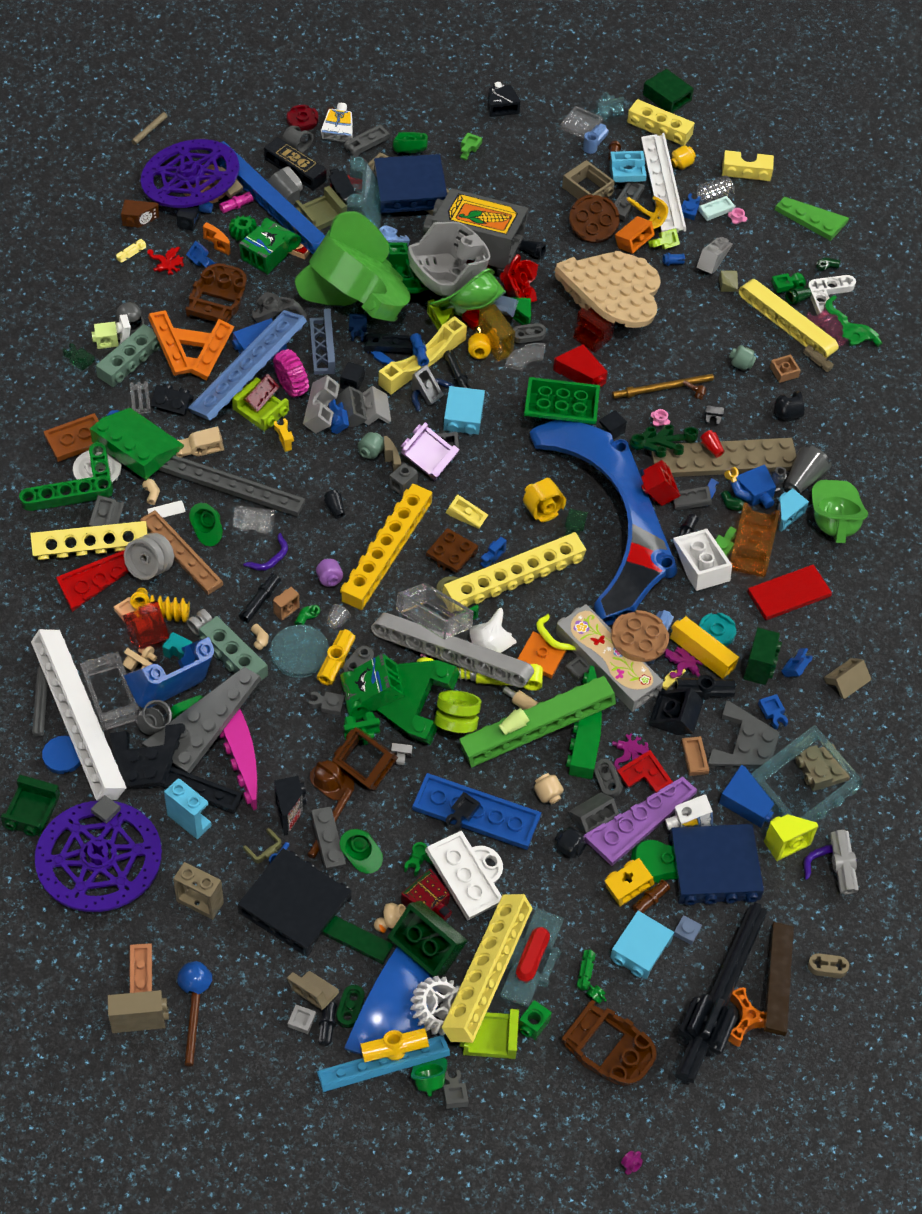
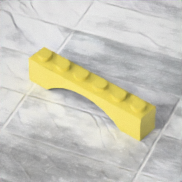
M455 316L444 323L434 337L425 345L427 349L426 354L429 359L428 367L441 359L446 351L453 350L466 340L467 325ZM412 355L402 361L391 362L379 370V386L392 395L411 381L412 375L422 368L418 365L417 357Z

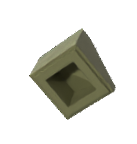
M720 271L719 284L721 292H738L737 271Z

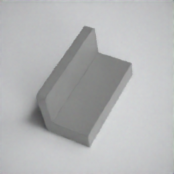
M371 386L363 392L367 417L364 423L370 425L378 418L386 423L391 422L387 394Z

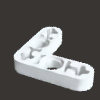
M843 275L820 278L809 282L808 288L812 292L810 299L820 320L830 321L833 317L826 310L823 312L825 303L829 299L828 295L854 290L856 279L853 276ZM827 284H834L836 287L831 288ZM818 298H821V299H823L825 302H819V301H817V299H818Z

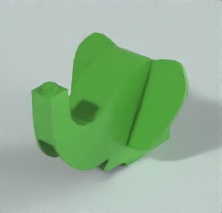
M355 211L336 215L330 230L309 260L310 265L304 268L295 278L296 289L303 299L314 303L339 306L351 305L358 300L364 303L362 308L372 318L396 321L401 309L410 301V293L402 282L403 277L386 259L389 254L388 241L366 216Z

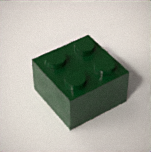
M757 627L744 680L766 685L768 678L772 679L782 642L779 641L780 633Z

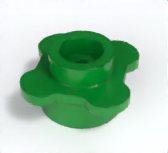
M591 984L588 985L590 989L587 991V995L596 1003L600 1004L602 1001H607L604 997L606 992L598 985L595 987Z

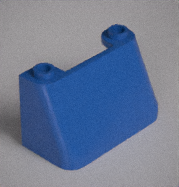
M207 637L182 647L184 654L178 660L180 669L168 675L165 674L163 668L158 664H151L124 675L137 705L144 708L150 701H165L203 682L214 654V647L210 638ZM151 704V705L147 706L146 708L153 707V706H155V705H157V704Z

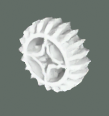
M434 976L432 979L430 977L425 979L424 982L419 983L418 988L413 991L414 996L410 1000L414 1003L410 1010L416 1011L413 1018L420 1020L417 1026L424 1024L426 1031L431 1029L432 1035L437 1033L440 1036L445 1035L442 1029L443 1020L446 1019L460 987L453 986L454 980L447 982L446 977L441 979L439 976ZM443 1001V1003L440 1005L441 1008L435 1010L438 1004Z

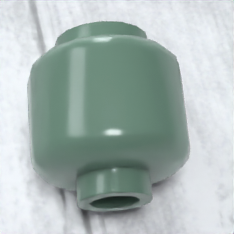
M743 345L738 346L736 349L733 348L729 355L731 365L742 371L751 369L756 360L754 351Z
M373 432L365 434L357 445L360 455L367 459H375L384 450L383 437Z

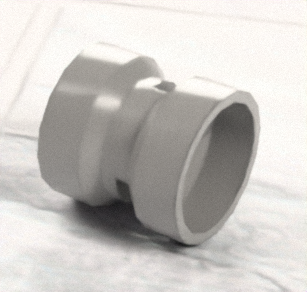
M201 609L195 617H190L186 622L190 630L199 636V628L213 618L205 609Z

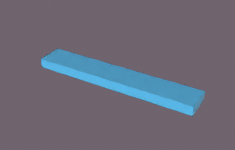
M441 1035L428 1039L429 1047L405 1052L404 1057L399 1060H390L385 1057L364 1062L363 1058L319 1070L317 1071V1076L323 1092L450 1056V1050L444 1036Z

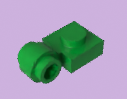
M788 273L772 276L771 280L777 293L789 291L790 288H804L806 285V280L800 273H795L791 277Z

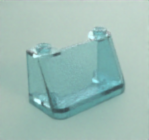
M351 156L349 180L357 194H352L348 197L347 212L355 211L361 213L380 229V198L376 176L364 158Z

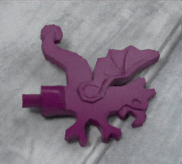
M677 647L674 652L669 649L665 650V657L670 662L678 664L676 668L677 673L671 672V678L680 677L683 669L689 668L693 675L700 676V669L696 664L703 665V663L696 660L694 656H690V653L685 649Z
M632 733L630 735L626 734L628 742L613 741L612 745L617 746V749L624 750V755L617 758L614 762L616 770L620 769L618 764L625 763L630 758L633 761L649 751L648 743L644 742V746L642 744L639 745L637 741H641V737L638 738V736L632 741Z

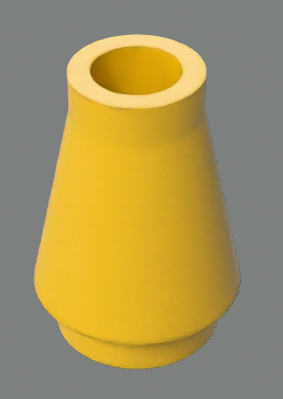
M138 588L131 596L130 603L133 608L143 610L148 607L149 597L145 588Z

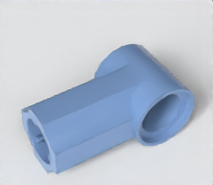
M600 123L591 132L585 133L583 142L584 152L593 154L597 151L598 145L609 133L606 125Z

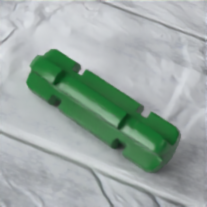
M593 950L583 951L582 959L584 960L581 961L578 976L580 978L577 981V988L581 991L589 989L590 981L588 980H591L594 965L592 962H594L596 955Z

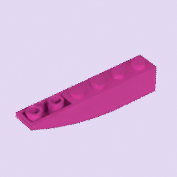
M239 709L219 737L224 738V750L226 754L231 755L230 764L233 771L237 770L238 772L237 781L240 788L244 787L245 789L243 794L246 803L251 804L252 809L256 810L258 784L254 747L249 728L241 709Z

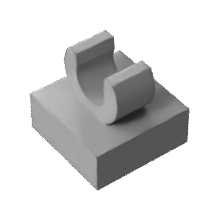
M392 743L391 752L398 756L396 764L405 765V757H412V745Z

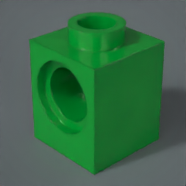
M534 1000L519 1019L518 1029H520L524 1036L536 1040L550 1022L552 1012ZM530 1019H535V1020H537L539 1023H538V1024H531V1023L529 1022V1020H530Z

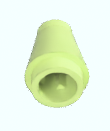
M519 708L518 710L515 709L499 727L504 735H507L527 726L526 723L530 720L524 711Z

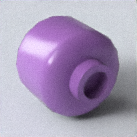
M324 559L316 567V574L322 585L332 587L341 582L343 572L336 560Z

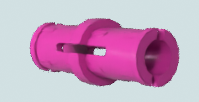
M250 192L240 196H233L232 199L219 204L220 211L224 214L233 209H240L241 206L253 202V196Z

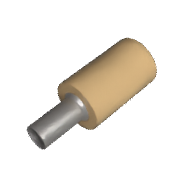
M507 686L503 689V692L512 698V703L522 710L529 709L539 703L520 690L515 692Z

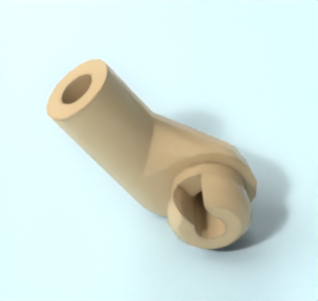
M255 624L251 628V631L257 636L254 647L262 650L264 646H267L269 636L258 624Z

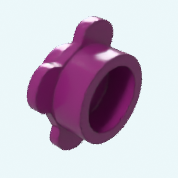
M629 1151L623 1157L621 1164L626 1168L625 1173L627 1175L636 1172L641 1167L643 1160L640 1157L642 1154L640 1151L636 1153Z

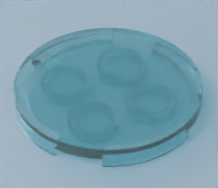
M307 625L289 626L281 630L274 637L270 650L271 659L277 668L288 676L308 677L321 668L327 657L329 644L326 637L314 627Z

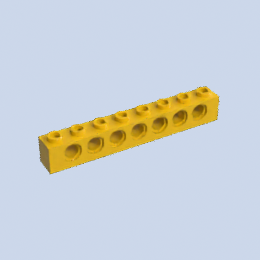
M412 484L409 490L406 489L404 491L401 502L396 503L393 514L387 517L383 529H379L375 541L369 544L366 555L361 556L358 567L351 571L348 582L342 585L340 590L342 602L363 610L432 504V491Z

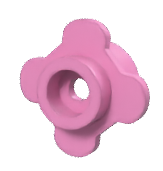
M735 208L732 212L728 213V217L732 219L733 224L747 221L745 212L741 208Z
M658 409L651 413L654 426L670 424L668 413L665 410Z

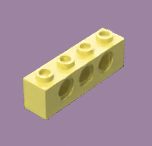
M638 99L629 109L627 123L658 136L664 133L666 139L680 145H686L693 135L695 124L692 121Z

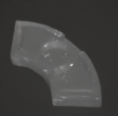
M531 343L523 348L514 350L507 358L505 368L523 370L529 362L543 361L546 344Z

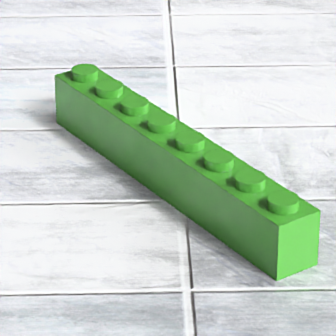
M605 676L595 678L582 686H576L568 692L558 694L554 698L540 702L529 709H524V713L530 720L526 723L527 726L507 735H504L499 727L506 718L492 725H487L474 733L466 734L459 739L462 751L472 768L615 705V693Z

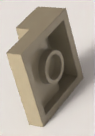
M834 744L820 748L815 745L798 751L795 758L798 768H801L804 780L812 791L849 781L850 775Z

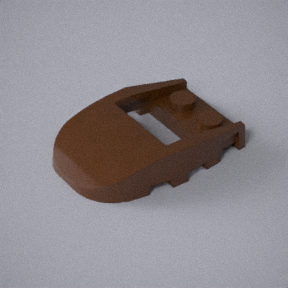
M221 263L212 264L205 268L200 274L201 278L194 282L192 293L189 296V307L186 306L185 308L186 315L188 317L193 315L215 322L221 319L228 323L239 309L246 289L247 277L240 268ZM202 294L234 303L229 307L200 298Z
M591 1000L562 1037L561 1043L584 1067L604 1079L621 1086H628L639 1082L654 1064L656 1059L655 1044L648 1035L640 1032L634 1026V1022L628 1018L624 1019L616 1015V1012L609 1008L603 1010L595 1006V1001ZM605 1021L624 1036L602 1065L599 1066L586 1057L582 1049Z

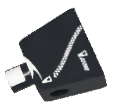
M496 82L493 84V87L489 88L488 103L490 117L520 113L521 101L511 85H502L501 82Z

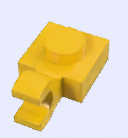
M284 418L283 425H278L277 421H274V429L279 434V440L284 451L292 450L294 438L292 432L287 430L288 421Z

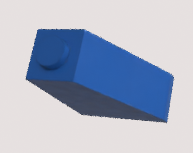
M741 765L723 791L719 804L761 828L765 822L769 823L772 819L774 803L747 768Z

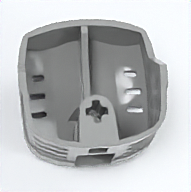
M459 222L433 223L418 243L410 245L407 251L409 266L418 279L429 290L442 297H448L460 290L472 278L484 271L490 260V252L486 244L473 230ZM459 230L466 232L468 236L460 233ZM474 259H475V261H474L473 263H468V264H466V263H467V260H474Z

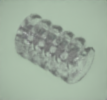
M726 175L710 182L699 184L697 187V197H701L700 202L702 204L722 198L723 196L728 197L729 194L733 195L735 193L733 182Z

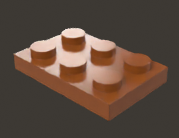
M95 413L43 431L44 437L57 462L89 450L93 444L90 428L99 421Z

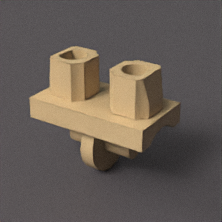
M148 646L145 649L140 647L138 649V652L142 654L140 656L127 648L124 652L127 657L122 665L130 671H134L138 663L142 665L141 669L153 664L149 661L150 659L152 661L157 659V656L154 655L155 649L152 646Z

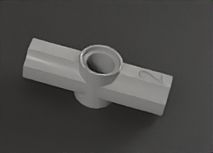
M845 830L831 832L832 865L834 872L837 873L840 894L856 893L859 890L855 872L857 863L855 853L851 849L849 832Z

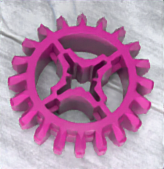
M289 349L277 353L273 359V367L282 388L291 397L303 395L308 391L309 380L300 358Z

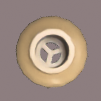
M547 773L535 780L534 791L542 803L550 802L552 805L561 799L560 795L564 789L556 775Z

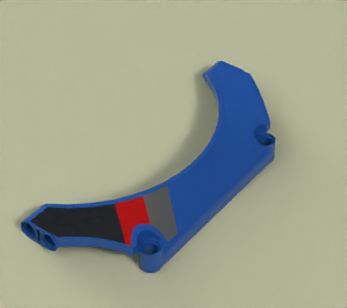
M554 420L537 426L530 431V437L535 449L553 450L570 454L594 466L615 486L627 511L628 540L622 563L609 586L594 604L595 613L609 626L620 615L634 612L647 593L663 577H674L677 574L676 562L649 495L642 488L643 481L628 442L623 439L613 441L611 433L585 423Z

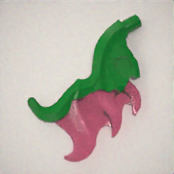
M835 295L826 301L825 309L819 315L812 316L810 312L807 314V319L816 326L823 328L828 335L837 340L838 347L845 345L848 341L850 346L859 345L866 340L873 341L877 347L883 344L875 330L863 324L848 322L847 316L834 308L832 303L837 298Z

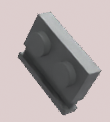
M98 495L89 527L119 524L124 502H117L115 499Z

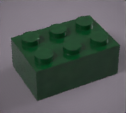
M422 901L409 903L388 935L392 942L433 977L447 973L468 941Z

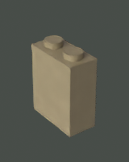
M162 991L108 995V1017L112 1033L165 1028V1020H169V1009L167 1007V998L162 997Z

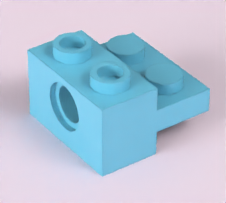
M611 152V178L619 183L646 181L644 152Z

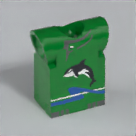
M265 218L261 227L258 226L239 243L241 260L268 275L287 256L288 252H292L299 247L301 236L281 227L269 218Z
M380 654L358 666L354 671L344 672L340 675L342 688L345 692L348 716H355L356 721L362 720L364 713L375 711L405 697L398 665L384 654Z

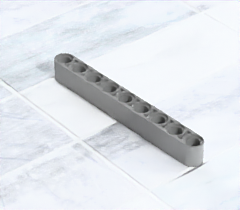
M382 613L371 626L373 634L379 638L518 688L524 687L534 674L533 667L527 662L389 613Z

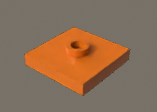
M533 631L518 659L529 664L540 665L543 668V675L552 679L567 650H559L552 647L539 633Z

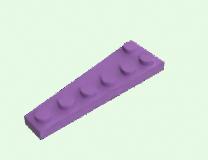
M681 777L662 788L659 792L647 797L642 803L635 804L625 813L618 814L608 823H603L584 835L585 842L613 866L662 824L666 818H669L675 812L676 805L691 799L697 793V789L684 777Z

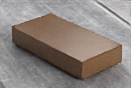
M701 736L682 738L681 745L689 776L709 774Z

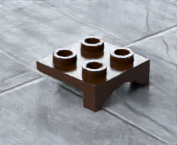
M447 528L426 552V556L437 561L438 568L443 565L444 571L446 568H449L458 573L470 557L474 558L477 555L478 545Z

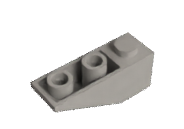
M723 237L716 238L703 248L696 268L711 274L715 272L733 243H730L728 239Z

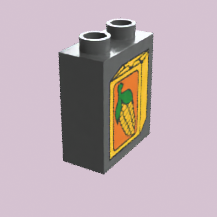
M451 188L444 200H436L433 215L428 214L425 219L423 234L425 235L435 222L462 223L473 230L486 244L490 252L488 265L504 269L512 261L524 238L528 208ZM459 230L460 233L468 236L466 232Z

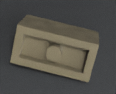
M850 658L824 677L826 684L837 686L841 698L844 699L871 681L864 660Z
M308 971L302 978L294 972L287 977L292 991L321 1010L339 994V990L311 971Z

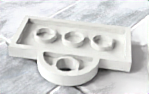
M462 830L426 847L427 855L467 921L499 904L502 896L495 883L502 874L503 863L497 852L486 846L471 847ZM490 858L494 860L495 866H488L485 859Z

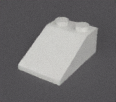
M708 529L673 538L686 575L696 591L730 581L732 564Z

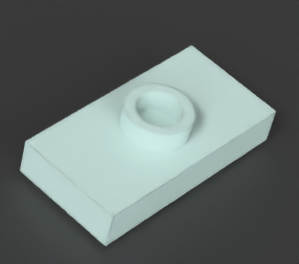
M727 196L700 205L698 211L708 221L732 212L735 209V205Z

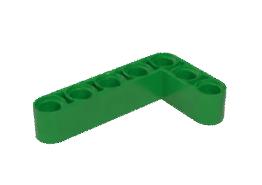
M96 442L89 448L93 477L23 489L19 494L23 508L27 511H35L97 500L98 495L109 498L113 494V485L105 446L100 442ZM98 452H102L99 456L95 455ZM99 469H105L103 472H97ZM103 485H107V486H108V487L105 488V489H101V488H100V487L103 486ZM85 488L89 489L87 492H81ZM64 492H70L68 495H63ZM46 495H52L50 498H44ZM27 498H33L29 502L25 501Z

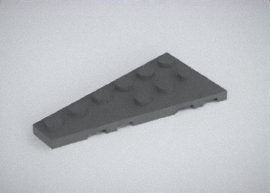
M243 667L168 724L183 723L185 725V731L181 733L179 739V747L175 750L172 757L173 765L184 772H192L262 680L258 674ZM165 728L142 743L143 746L164 745Z

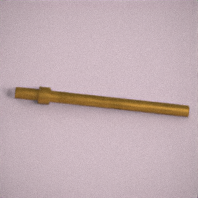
M707 374L636 388L633 386L626 387L625 390L612 392L613 399L620 397L630 398L637 394L686 386L683 384L684 380L691 384L713 381L714 376L713 374Z

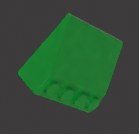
M529 377L524 416L596 424L600 385Z
M131 408L103 417L90 428L92 443H102L109 455L145 480L184 447V444Z

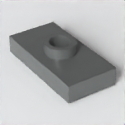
M709 486L679 491L681 496L674 499L676 511L712 505Z

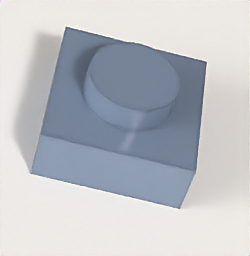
M683 915L673 936L692 945L702 925Z

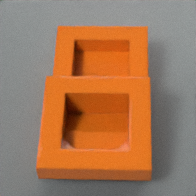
M206 222L203 225V238L213 242L214 249L229 255L231 253L229 239L218 228Z

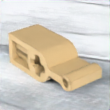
M218 426L194 432L189 435V438L178 440L184 444V447L176 453V456L181 458L191 454L203 456L223 451L224 446Z

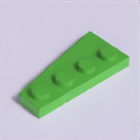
M784 197L775 207V211L830 241L849 220L848 217Z

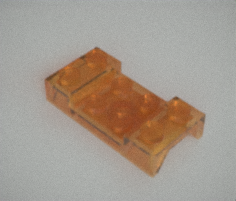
M744 502L730 559L732 570L761 577L766 576L780 515L779 510L770 514L753 511L749 504Z

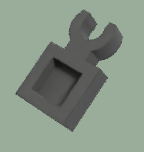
M311 692V698L316 699V701L308 702L310 708L321 707V712L341 716L345 695L325 692V696H321L318 692Z
M456 1070L455 1078H450L448 1071L445 1073L446 1085L443 1086L446 1109L468 1107L469 1101L466 1084L460 1083L461 1072L459 1070Z

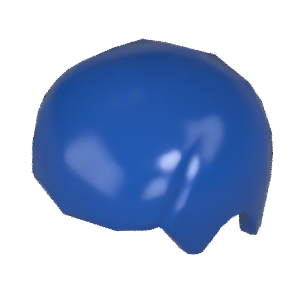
M199 961L183 965L177 977L179 987L186 993L192 991L201 994L209 988L212 982V973Z

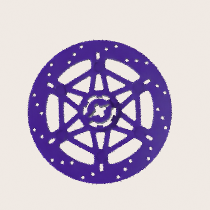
M194 139L179 142L161 150L147 162L141 174V186L145 195L159 205L172 208L198 206L218 198L234 184L240 170L239 160L236 153L229 146L218 141ZM191 150H207V151H211V153H210V154L190 153L189 151H191ZM180 154L178 157H176L174 160H172L165 166H160L170 157ZM222 157L227 165L226 171H219L216 162L218 158ZM192 158H202V159H200V160H198V161H193ZM181 161L180 166H173ZM211 164H214L215 170H211V169H207V168H208ZM155 175H161L164 186L160 189H157L154 185ZM165 176L173 177V179L167 183ZM201 180H207L202 185H200ZM220 180V182L211 189L205 192H201L204 188L209 186L214 181ZM183 185H187L188 189L179 188V187H181V186H183ZM171 192L191 194V196L176 197L168 194Z
M98 801L85 802L65 810L48 824L36 846L35 868L41 885L53 899L71 909L85 912H103L129 904L149 888L160 868L162 859L161 841L152 822L142 812L132 806L114 801L120 806L121 810L107 824L104 822L81 825L79 823L80 820L95 816L91 813V808ZM128 822L140 833L144 842L135 844L122 829V823ZM105 828L97 838L88 832V830ZM68 829L71 835L61 853L52 855V850L58 837L63 831ZM112 829L113 833L111 836V840L104 839L105 836ZM120 833L128 844H115L117 834ZM79 834H83L90 841L84 844ZM76 839L81 849L67 852L73 840ZM108 848L111 850V859L109 856ZM117 850H131L130 852L117 855ZM86 852L88 854L89 863L86 860ZM80 856V860H66L71 857ZM145 856L143 867L137 877L131 882L128 881L126 877L136 857ZM130 858L124 871H121L117 861ZM68 866H82L80 876L76 877ZM62 867L76 884L74 889L70 890L65 887L55 876L53 868ZM114 867L118 877L113 876L107 870ZM86 871H92L91 876L87 881H84ZM99 873H102L109 879V881L92 883ZM116 886L119 889L107 895H85L88 889Z

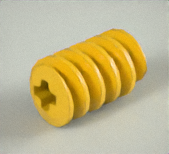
M151 595L148 605V616L151 614L153 620L158 615L162 621L165 617H167L168 621H171L173 617L176 622H179L181 617L184 623L188 620L190 601L186 604L185 599L182 598L181 602L178 603L177 597H174L173 602H170L169 596L166 597L165 602L162 601L161 596L155 601L154 595Z

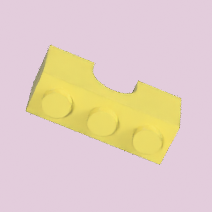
M725 150L722 176L771 181L774 156L757 154L754 162H746L741 158V152Z

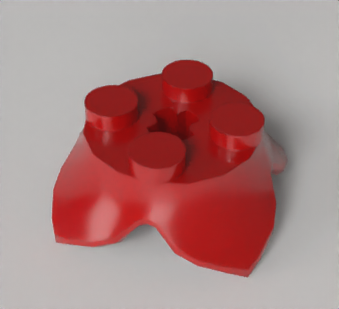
M517 254L512 262L505 266L504 271L500 274V280L504 283L508 297L531 298V302L537 301L536 292L530 286V283L537 276L538 264L531 260L520 261L521 256Z

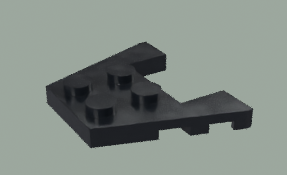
M183 723L165 725L164 745L129 750L130 734L127 731L110 733L116 762L122 779L125 782L126 790L165 784L173 763V754L179 747L181 733L185 731Z

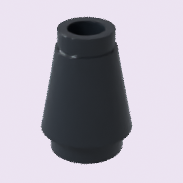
M522 240L520 244L521 250L536 258H542L546 253V245L543 242Z
M338 490L328 491L324 495V502L336 519L342 518L345 512L341 493Z

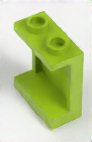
M256 377L232 398L233 410L261 430L266 431L269 427L274 426V421L279 420L288 413L289 400L284 398L281 401L272 395L262 408L255 412L243 399L260 381Z
M510 1009V1014L486 1012L473 1043L460 1042L459 1047H464L463 1055L515 1059L517 1053L519 1009Z

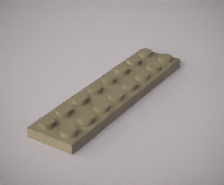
M792 438L720 441L725 452L717 458L701 442L679 443L684 446V453L682 455L673 454V449L665 447L666 456L660 458L655 455L654 451L650 450L653 465L663 460L670 467L673 477L725 474L728 470L732 474L730 469L736 467L740 474L764 464L769 472H774L777 467H783L786 471H790L796 458Z

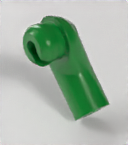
M318 605L303 607L294 624L297 627H303L306 620L319 615L320 607Z

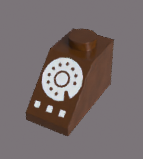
M124 200L121 212L122 226L140 228L159 218L158 203Z

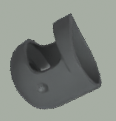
M294 125L289 126L282 136L283 141H286L302 153L310 147L314 139L311 132L307 130L301 132L300 128ZM308 134V141L306 143L301 142V137Z
M125 302L117 308V322H119L120 315L127 314L129 323L140 319L142 321L140 327L145 324L141 316L142 312L137 304ZM137 329L130 330V335H132Z
M161 700L150 701L138 713L136 718L137 726L141 732L153 735L164 729L165 725L171 722L172 712L166 702ZM151 704L162 706L167 712V721L164 722V717L158 709L146 707Z

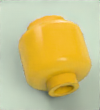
M686 145L674 150L671 159L672 165L681 170L692 165L696 157L694 150Z
M476 333L469 338L468 351L471 357L484 359L490 354L491 343L487 335Z

